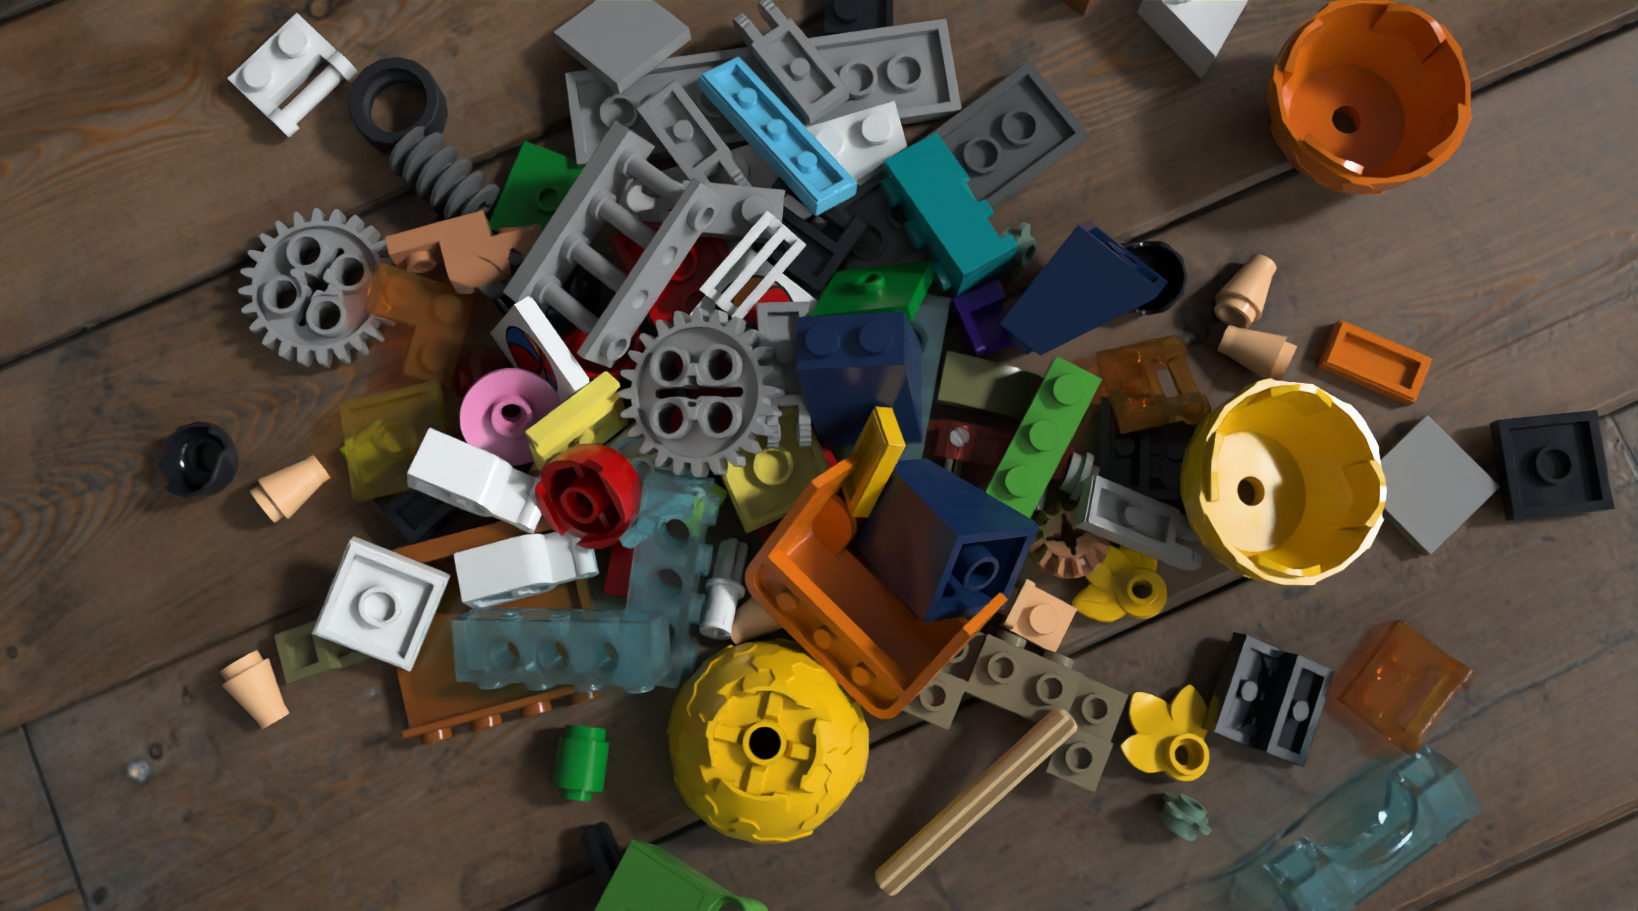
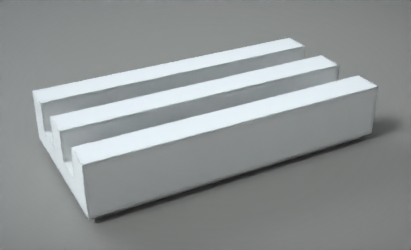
M766 211L699 290L711 298L715 304L726 311L732 318L735 316L743 319L803 250L806 244L769 211ZM769 225L776 233L727 290L721 294L715 288L717 284ZM785 239L791 247L739 307H736L731 302L733 297Z

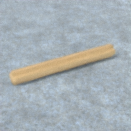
M1061 706L1051 710L876 870L875 881L878 886L889 896H894L1073 735L1078 728L1074 718Z

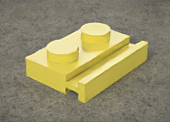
M607 371L603 372L525 431L526 436L532 442L529 446L538 473L553 457L576 444H604L628 425L627 418H621L620 415L625 410L623 398L619 397L617 392L620 384Z

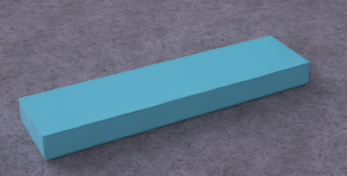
M739 56L699 75L698 88L815 216L856 195L858 183Z

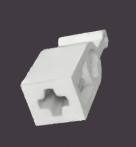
M432 428L428 429L407 472L408 487L473 514L495 517L532 534L542 516L535 497V486L541 482L540 478H535L514 469L508 462L494 454Z
M566 531L562 536L557 532L545 535L526 534L453 553L462 603L478 611L548 592L558 584L598 575L599 571L594 549H586L576 545L581 539Z

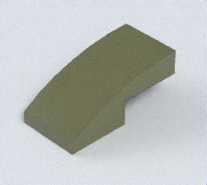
M947 351L937 403L985 412L984 416L1021 423L1043 376L998 362Z
M317 620L274 635L287 684L336 671L373 659L374 657L312 634Z

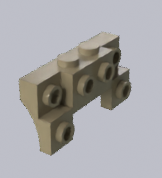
M998 629L995 637L978 632L909 705L902 710L949 730L964 693L1035 724L1055 707L1061 706L1074 718L1078 728L1073 735L1049 755L1043 771L1095 793L1113 747V743L1110 741L1128 694L1072 670L1074 660L1064 655L1045 649L1042 657L1024 649L1027 642L1025 639Z

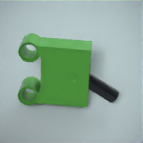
M606 822L590 825L584 830L582 842L604 890L594 911H768V908L762 902L734 895L658 845L632 839L623 855L610 825Z

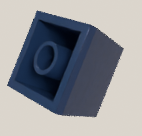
M1088 220L1076 226L1000 324L1008 330L1005 337L1016 348L1026 354H1030L1033 350L1041 356L1155 299L1168 281L1092 221Z
M904 311L797 317V372L820 446L822 448L855 446L875 406L893 409L905 444L923 443L921 343Z
M927 458L900 460L893 469L869 517L865 518L856 548L923 623L976 615L1000 592L1008 599L1039 525L1029 517ZM1007 601L998 611L1004 610Z

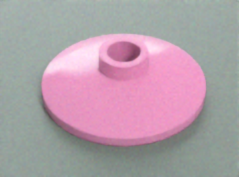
M520 368L495 370L479 378L466 392L460 407L461 431L468 444L502 458L511 466L533 462L534 458L529 446L532 442L526 436L525 431L562 403L551 384L542 376L532 371ZM515 404L520 407L521 411L517 416L507 417L502 413V409L506 405Z

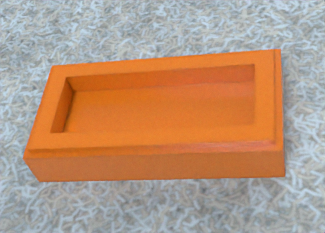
M1339 320L1334 324L1317 367L1410 406L1417 400L1433 358L1348 322Z

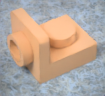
M1025 579L1020 582L1018 588L1013 587L1004 610L997 611L1004 615L999 627L1043 650L1048 649L1056 652L1077 608L1035 587L1036 583Z

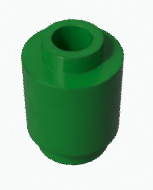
M566 724L564 737L559 736L551 785L561 788L560 798L591 801L592 792H603L610 742H605L607 729Z

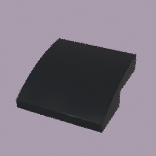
M1101 396L1099 476L1157 501L1183 502L1180 494L1181 467L1185 449L1197 426L1202 422V402L1152 401V397Z
M1233 632L1201 728L1267 755L1304 767L1335 671L1299 654L1284 652L1247 634Z

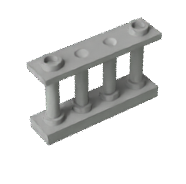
M616 120L503 291L516 303L527 296L532 297L544 314L551 305L588 336L577 354L586 360L610 368L628 350L632 336L702 231L712 224L717 215V209L725 199L722 194L695 177L692 178L686 189L646 161L655 146ZM634 178L674 206L657 233L618 204ZM606 221L645 250L628 276L590 247V244ZM578 263L616 293L600 318L563 290V285Z

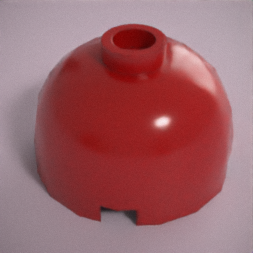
M576 444L553 457L539 473L541 474V482L535 486V497L541 514L552 529L561 536L568 531L573 536L580 538L581 540L576 545L583 548L604 549L617 543L640 512L642 485L637 471L629 460L617 450L603 444Z

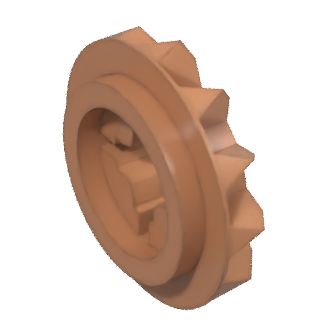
M1058 501L1054 507L1046 511L1040 510L1038 517L1034 521L1039 525V528L1029 549L1031 556L1042 570L1059 578H1079L1090 574L1102 564L1109 550L1110 541L1075 526L1079 501L1076 504H1063ZM1062 524H1067V528L1070 527L1073 534H1082V536L1076 538L1075 555H1071L1070 548H1067L1064 541H1055V539L1061 537Z

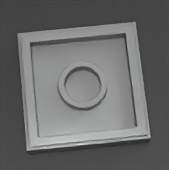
M596 0L553 32L556 43L619 95L691 40L689 27L654 0Z
M1428 415L1421 417L1380 457L1381 469L1386 478V500L1382 514L1423 556L1431 555L1500 488Z

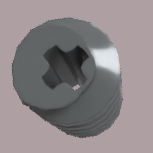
M417 126L399 140L388 159L389 168L396 176H402L404 183L409 188L416 189L417 195L423 201L430 202V207L437 214L444 215V220L481 210L484 211L485 215L488 213L499 196L500 188L494 183L481 190L486 181V175L482 171H475L469 175L473 165L468 158H461L456 161L459 150L454 145H448L443 148L445 137L440 132H434L425 138V127Z

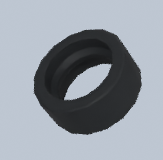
M400 57L379 59L360 72L353 81L348 96L350 118L366 141L382 153L390 155L399 140L417 126L425 127V138L434 132L442 134L448 117L446 98L430 72L414 60ZM394 84H414L422 90L426 99L424 114L416 124L404 131L391 133L383 131L376 126L371 116V110L374 100L378 95Z

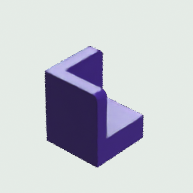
M999 280L952 299L949 312L969 356L983 359L1013 346L1005 337L1008 330L1000 324L1006 316L1002 308L1006 295Z

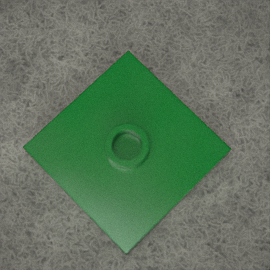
M524 141L489 222L493 234H500L499 228L529 226L540 223L541 229L544 230L584 167L578 168L577 161L573 158Z
M925 260L836 271L809 317L904 311L911 323L935 277L932 261Z

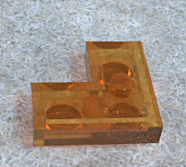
M378 263L375 265L363 313L411 327L398 375L444 389L451 388L476 294H457L453 286Z

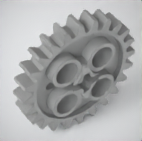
M314 208L311 221L308 222L299 212H294L293 227L288 228L279 220L276 221L275 225L279 235L273 239L261 233L259 237L266 246L264 251H248L247 254L257 264L255 268L241 269L240 273L252 280V285L239 288L238 293L249 300H253V302L245 305L241 311L249 318H257L250 325L249 329L258 336L265 335L262 344L272 351L279 348L278 355L288 361H291L297 355V361L300 364L310 367L316 356L320 365L330 368L333 354H335L339 360L345 364H350V349L355 348L365 356L368 355L369 351L365 340L371 337L376 341L383 342L385 339L377 328L380 324L395 326L396 322L387 314L388 308H399L403 306V303L393 296L391 291L404 288L405 283L399 277L391 275L398 271V268L391 257H388L386 241H378L381 234L372 225L364 229L365 223L357 215H353L346 222V216L339 209H334L329 220H327L326 215L319 208ZM314 248H320L319 258L310 265H304L306 254ZM340 250H344V254L337 257V253ZM357 268H364V275L360 282L353 286H347L348 275ZM320 284L328 286L325 292L316 289ZM292 290H296L297 297L295 302L291 306L281 309V301L284 295ZM340 310L341 317L338 324L331 329L324 330V320L327 315L333 311ZM307 319L306 325L300 326V322Z
M695 307L692 318L687 313L675 311L673 318L674 326L660 319L655 321L659 334L658 337L646 333L640 335L646 347L643 353L629 350L628 355L637 365L635 370H621L620 374L632 381L631 388L619 391L618 396L631 399L632 406L625 409L620 415L621 418L636 420L637 424L627 434L630 438H646L639 452L644 455L657 453L655 466L668 468L673 463V474L687 475L691 469L693 476L699 478H707L709 469L712 470L714 475H726L728 470L727 460L734 467H744L746 461L743 450L760 454L762 449L755 438L758 435L773 437L775 434L765 421L767 416H782V412L779 409L770 405L771 398L785 394V390L771 386L770 382L771 379L782 373V368L766 366L765 362L771 358L775 351L767 346L756 348L763 334L754 329L744 333L746 328V321L744 319L734 316L728 322V313L717 309L713 311L710 317L707 310ZM729 354L733 362L732 371L726 378L721 379L718 373V365L721 358ZM680 355L683 361V370L680 376L673 380L670 373L671 363ZM704 386L715 389H734L738 387L743 389V394L740 397L701 396L697 399L686 397L661 399L659 396V392L662 389L701 390L704 389ZM728 405L732 411L733 418L730 427L723 432L718 425V415ZM679 407L683 414V422L679 430L674 432L670 425V417L672 412Z

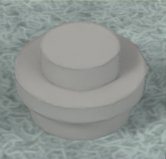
M1075 452L1070 454L1058 485L1059 490L1068 493L1069 499L1077 501L1081 495L1083 480L1092 475H1099L1100 467L1093 465L1094 454L1085 452L1084 455Z

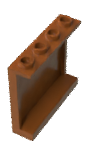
M542 515L533 534L545 535L556 532ZM500 521L390 550L451 575L411 671H407L396 666L410 728L402 731L403 739L420 736L421 744L427 745L453 738L451 728L470 723L472 732L503 724L501 714L520 710L523 719L552 711L550 701L570 696L571 704L575 705L601 698L600 688L613 685L587 578L558 584L554 589L542 594L476 611L462 603L453 553L532 533L525 532L512 524Z

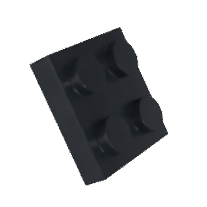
M1597 410L1501 419L1490 423L1506 521L1615 509Z

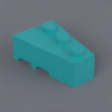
M937 132L884 160L883 179L880 180L882 192L892 207L899 205L908 220L904 223L906 233L916 249L924 247L933 262L935 274L933 280L942 292L948 289L952 297L955 298L986 285L1007 273L1019 245L1011 234L1000 238L987 219L994 215L993 209L985 199L977 202L966 184L969 181V176Z

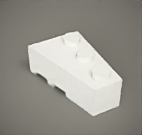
M1142 0L1137 13L1202 80L1248 0Z

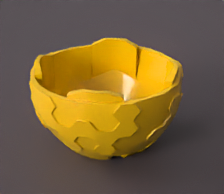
M1270 378L1247 385L1235 393L1233 397L1220 404L1202 420L1185 449L1180 474V494L1189 525L1200 543L1219 562L1244 577L1276 586L1304 587L1315 585L1316 582L1344 570L1366 549H1370L1384 521L1382 512L1386 500V478L1381 469L1379 446L1364 419L1351 404L1340 401L1313 384L1275 381ZM1242 479L1247 480L1255 491V498L1250 506L1244 504L1238 496L1237 488Z
M781 638L747 642L737 646L730 645L702 662L701 667L683 684L671 709L667 727L669 754L674 772L673 779L686 804L711 828L725 836L752 842L753 844H781L811 835L813 830L839 810L857 783L862 782L869 757V729L860 704L798 642ZM770 727L780 736L781 747L774 757L762 759L751 751L749 745L750 736L757 728Z

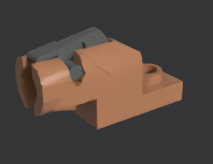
M481 210L385 237L389 256L401 274L405 272L424 273L435 268L438 263L444 262L449 280L457 294H471L480 291L488 299L494 300L505 295L503 291L543 230L540 223L529 226L499 228L500 234L493 235L484 211Z

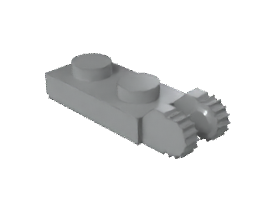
M760 0L757 2L759 13L772 31L762 36L752 21L743 13L733 19V25L741 39L752 50L754 57L807 123L812 125L849 99L848 87L792 18L787 19L771 0Z
M676 78L636 108L690 181L695 177L701 182H709V177L721 168H724L730 176V181L733 185L752 187L733 161L735 158L732 152Z
M683 180V184L676 183L686 189L690 181ZM703 182L722 194L725 199L717 209V215L712 224L703 230L699 237L741 241L766 211H769L782 223L785 190ZM642 183L641 192L652 198H661ZM656 209L643 210L639 212V220L650 228H660L670 212ZM768 225L754 242L767 243L776 232Z
M808 301L756 303V330L763 334L757 347L767 346L773 348L775 352L765 364L766 366L782 368V373L771 379L770 382L771 386L785 390V394L771 398L770 405L777 409L778 407H796L795 440L798 447H810L811 414L797 372V317H809ZM767 416L765 423L775 434L773 437L765 436L766 449L778 448L779 441L781 440L778 417Z
M1092 475L1083 480L1075 522L1076 527L1157 560H1163L1165 564L1175 566L1181 570L1194 571L1201 568L1202 555L1175 543V539L1178 537L1181 540L1191 542L1199 541L1189 525L1187 516L1180 514L1179 509L1097 475Z

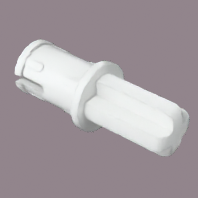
M729 538V540H723L720 543L713 577L707 580L705 589L709 594L699 630L701 634L712 639L727 640L731 638L738 599L743 598L745 594L742 580L749 546L747 543L741 542L736 538Z

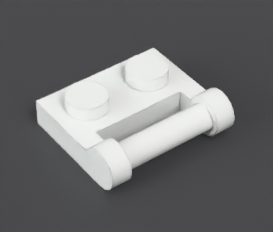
M296 13L227 79L290 138L300 129L296 125L343 79L349 82L358 71L339 51ZM326 61L329 65L281 110L278 106Z

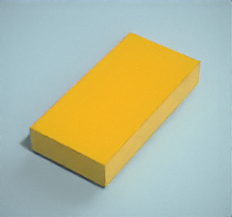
M875 406L851 454L855 453L862 459L841 486L851 517H869L906 447L892 408Z

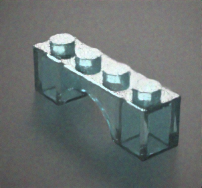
M1424 745L1385 774L1386 793L1384 803L1374 822L1361 835L1339 845H1322L1302 836L1262 866L1289 911H1351L1483 812L1460 767L1431 747Z

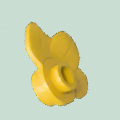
M1109 545L1107 556L1102 564L1090 574L1085 575L1091 584L1076 595L1072 601V606L1077 608V611L1082 615L1105 623L1114 622L1127 614L1139 619H1147L1157 615L1164 608L1168 596L1165 581L1156 573L1158 560L1123 545H1120L1119 549ZM1138 585H1145L1151 590L1152 594L1145 599H1140L1133 594L1132 590Z
M1192 685L1183 687L1170 705L1151 694L1143 692L1133 693L1129 703L1128 716L1131 727L1136 734L1120 744V749L1127 761L1133 767L1145 773L1164 771L1167 776L1176 781L1186 782L1199 778L1206 771L1209 764V750L1204 741L1208 731L1201 728L1208 710L1203 698ZM1179 746L1183 747L1188 753V760L1185 765L1178 763L1175 758V751Z

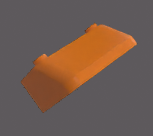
M853 453L810 481L746 568L745 583L751 596L866 711L880 719H892L909 705L1008 599L1000 592L970 621L964 616L926 623L918 619L845 548L855 536L857 522L856 517H851L846 502L836 493L862 460Z

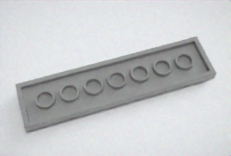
M939 19L808 38L849 90L848 100L812 125L807 123L754 57L749 47L666 58L620 95L590 70L565 73L578 168L585 167L615 120L655 146L646 161L672 158L636 108L675 78L729 150L750 145L698 88L699 75L738 56L805 127L895 101L901 125L952 118L962 108L947 20Z

